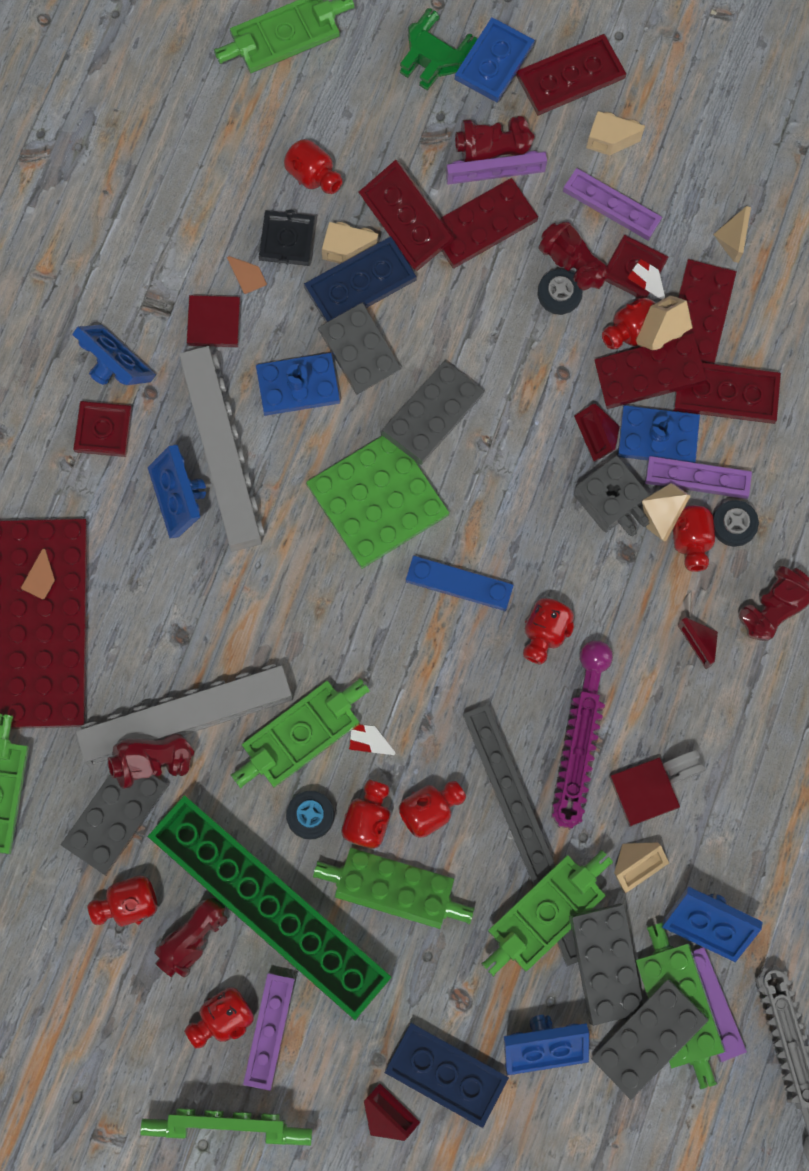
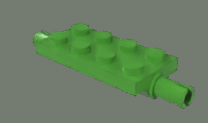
M297 0L230 28V34L234 42L215 48V56L219 59V64L240 56L243 58L251 74L339 37V30L334 21L335 16L354 9L353 0H332L330 2L329 0Z
M357 679L355 683L343 692H337L328 681L324 682L244 742L242 747L250 756V761L231 774V777L240 789L259 774L261 776L264 775L272 787L276 788L358 726L360 722L350 709L354 702L370 692L366 684H363L362 679Z
M0 714V853L11 855L29 747L11 743L9 734L13 716H2Z
M350 848L345 865L341 868L317 861L313 874L314 878L336 883L335 898L438 929L441 928L443 919H446V917L470 924L475 907L451 901L452 898L449 897L454 878L354 848Z
M600 850L585 866H579L567 855L488 930L499 943V948L481 963L482 966L487 969L495 962L496 964L488 971L494 977L510 960H515L527 972L571 930L570 915L592 910L606 896L596 885V878L613 863L611 858H606L600 864L599 861L607 855L603 850Z
M659 923L655 926L647 927L655 950L652 952L653 955L638 959L636 963L648 999L670 979L709 1019L669 1063L671 1069L688 1063L693 1065L699 1088L711 1087L716 1085L717 1082L715 1081L709 1059H711V1056L726 1051L690 944L676 948L670 946L665 929L662 928L663 923Z
M179 1108L176 1109V1113L169 1114L167 1120L142 1118L141 1136L185 1139L187 1138L188 1128L266 1132V1144L311 1146L312 1129L287 1127L285 1120H279L280 1114L263 1113L261 1114V1119L251 1118V1112H233V1117L223 1116L224 1111L205 1110L204 1115H195L196 1109Z

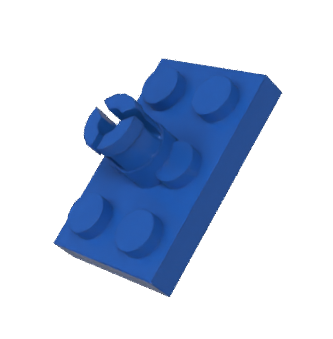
M491 17L456 72L454 80L498 103L534 46L535 40Z
M103 325L78 326L72 335L78 340V344L97 357V363L90 370L89 375L99 384L106 385L113 373L116 380L124 385L150 383L156 376L146 364Z
M332 353L256 365L264 416L340 404Z
M624 405L622 408L617 456L647 461L649 456L696 463L700 415Z
M178 445L168 446L147 467L170 539L180 537L200 518V508L195 499H204L206 496V491H199V489L206 488L204 481L201 478L194 480L188 478L184 467V458L180 454Z
M688 886L664 918L662 928L736 963L762 930L763 922L727 905L725 898L717 894L716 899H714L713 894L706 895Z
M537 1015L530 1020L532 1032H516L509 1036H504V1057L507 1076L589 1063V1030L587 1023H573L565 1027L553 1029L550 1016Z

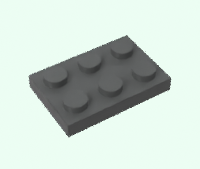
M363 302L318 327L321 336L356 395L401 370Z

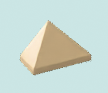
M748 206L743 208L713 234L733 262L739 263L744 252L751 207Z
M671 483L642 500L644 514L650 523L646 526L647 529L661 540L667 541L690 495Z
M658 842L622 844L614 874L623 892L626 894L668 865L669 861Z

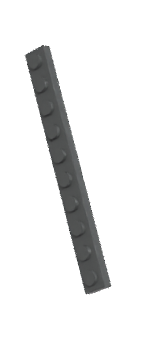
M488 704L463 713V718L533 887H535L556 866ZM571 929L557 942L566 967L578 962Z

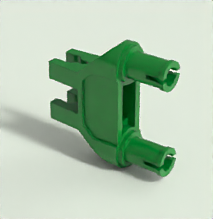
M431 8L426 9L417 23L409 25L408 40L410 51L400 63L402 67L400 73L407 78L418 65L425 68L420 75L422 81L419 83V86L427 91L438 77L455 74L477 41L475 36L470 40L472 34H467L458 48L453 49L430 34L429 30L439 20V15L436 11L430 14L432 12Z

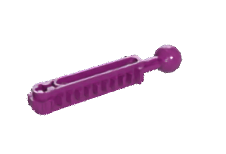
M600 640L587 642L579 653L580 662L586 671L582 691L578 698H573L571 701V705L576 708L571 709L569 714L574 719L568 720L567 724L572 729L565 732V735L571 739L565 740L563 743L569 750L563 751L561 754L567 760L560 762L559 766L564 768L565 771L559 772L558 777L563 779V782L556 783V787L561 792L554 794V798L559 801L552 805L553 814L551 818L557 823V827L568 828L569 830L583 821L582 816L585 810L582 809L581 804H585L587 799L582 797V794L589 792L584 783L591 781V778L586 776V773L593 770L587 764L595 759L589 753L597 748L591 742L598 740V736L593 731L600 729V726L595 721L602 720L603 718L597 711H602L605 708V704L599 701L600 695H597L601 673L606 671L613 661V653L610 647ZM575 800L570 805V812L574 813V815L567 820L565 819V814L561 813V811L567 807L568 801Z

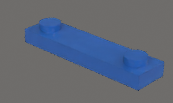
M417 556L412 557L406 577V583L502 611L507 610L514 586L513 584Z

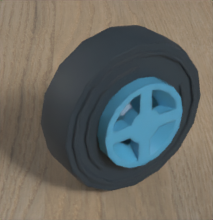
M304 791L297 794L290 801L286 810V820L290 830L296 836L303 839H317L324 836L331 829L334 822V808L331 801L324 794L317 791Z

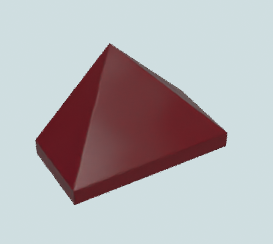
M596 404L590 405L574 416L593 462L600 460L616 449L620 426Z
M685 617L680 621L678 627L704 668L708 669L715 662L718 632Z
M381 1084L364 1100L370 1136L405 1141L421 1123Z

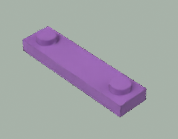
M530 151L525 155L471 162L455 161L447 164V185L545 172L547 164L546 152Z
M578 168L575 169L563 188L564 193L648 241L662 220V217Z
M649 456L645 484L666 487L672 483L684 490L748 499L752 472Z
M702 947L692 951L726 1051L717 1054L719 1062H724L747 1051L705 948Z
M267 974L243 1083L245 1086L271 1091L295 979Z

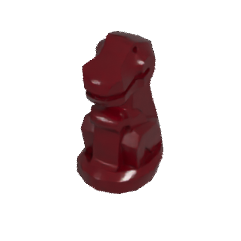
M522 116L510 118L508 132H502L500 123H495L493 126L475 125L472 120L468 119L462 120L461 132H456L455 134L456 152H462L464 162L494 159L508 154L514 156L525 155L530 150L534 140V134L529 130L528 123Z
M562 222L558 225L556 223L551 224L543 232L538 249L544 255H549L557 266L564 267L567 271L575 268L577 271L573 276V280L577 282V286L584 291L590 288L600 289L609 273L607 266L592 255L582 237L570 222Z
M779 566L774 571L776 581L770 587L768 594L762 595L759 598L760 603L764 605L761 612L753 605H746L743 607L744 609L739 611V619L746 628L749 638L759 641L773 639L780 624L809 605V577L798 568L790 570L787 567Z
M177 733L163 740L124 739L113 746L112 756L108 757V769L111 777L117 778L120 787L123 789L131 788L136 779L149 778L152 774L160 776L162 774L161 766L167 764V770L172 776L186 775L189 771L190 759L194 755V750L189 742L181 734Z
M215 898L201 901L190 919L157 945L154 953L159 959L155 964L171 978L175 973L184 978L190 974V967L202 956L203 950L201 947L207 941L204 936L209 930L217 932L219 930L218 927H222L228 921L224 914L226 907Z

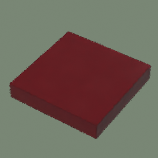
M624 235L607 265L609 273L605 281L638 298H647L650 292L629 280V274L640 259L652 265L661 273L669 257Z
M189 295L187 346L238 348L240 297Z
M80 401L74 452L126 457L132 406Z
M660 757L609 777L629 827L680 808Z

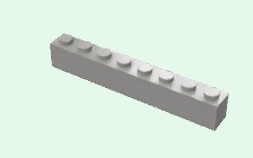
M209 346L179 353L230 550L235 552L261 545L260 536L264 535L261 520L255 521L253 512L258 511L255 497H249L247 488L252 487L248 472L243 473L240 465L245 463L242 449H236L234 440L239 439L235 424L230 425L228 416H232L229 400L223 401L222 393L226 392L223 378H217L215 369L220 368L216 353L211 354Z
M276 664L268 665L261 668L260 673L251 675L250 672L236 676L235 681L229 683L218 681L211 684L210 689L204 691L193 689L184 693L185 697L179 699L168 697L160 700L157 706L149 708L148 705L133 709L132 714L123 716L120 713L109 716L107 722L84 724L81 726L82 730L75 731L84 762L90 766L108 760V757L112 756L113 746L124 739L163 740L175 733L184 736L292 701L291 691L283 667H277Z

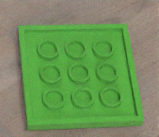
M383 436L306 482L312 495L361 569L449 516V511L414 459Z

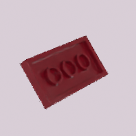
M602 34L517 71L516 77L537 116L625 79L626 72L605 34Z
M394 160L358 192L416 271L455 240L453 234L398 160Z
M510 178L441 217L455 237V240L441 252L451 267L455 269L538 221V216L514 180Z
M688 259L678 298L687 301L692 329L683 333L682 336L694 333L702 363L715 364L737 271Z
M694 333L672 339L657 350L640 347L594 359L607 409L707 383Z
M702 363L707 383L675 391L673 411L775 424L778 414L781 373Z

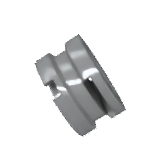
M698 750L683 754L663 764L665 771H668L671 776V785L706 771L705 767L699 762L700 755Z

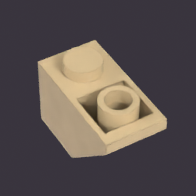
M598 111L586 148L612 155L640 142L645 126L635 120H625L616 117L610 112L603 113Z
M329 222L322 246V259L341 264L378 243V233H374L373 230L368 228H353L343 222Z
M670 295L652 305L636 339L637 345L649 348L650 350H657L662 348L665 343L672 339L680 338L683 333L692 329L687 301Z

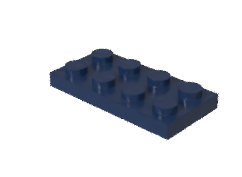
M390 236L304 283V288L327 323L362 302L365 308H368L417 281V276Z
M410 1023L384 1072L481 1128L484 1127L509 1079L504 1074L413 1023Z

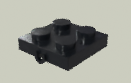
M265 210L259 261L309 266L315 216L295 214L294 210H286L285 212Z

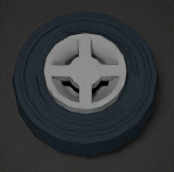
M556 269L549 271L542 277L538 284L537 296L540 304L546 311L563 315L572 312L578 307L582 299L583 290L577 286V282H574V273L565 269Z
M727 501L720 505L713 514L715 536L725 545L732 547L743 546L750 542L758 531V515L753 507L744 501Z

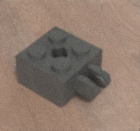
M618 456L583 480L575 488L573 495L606 533L617 524H620L628 535L633 537L637 534L635 526L627 518L631 514L643 527L650 524L648 518L640 509L643 506L642 500L650 495ZM608 492H612V493H614L616 496L611 495V496L609 497V496L607 495V493H608Z

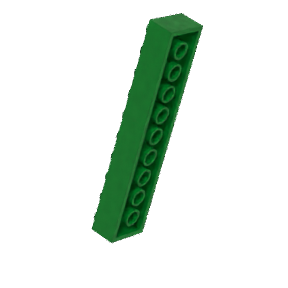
M185 795L147 836L354 1021L359 1018L391 980L392 977Z

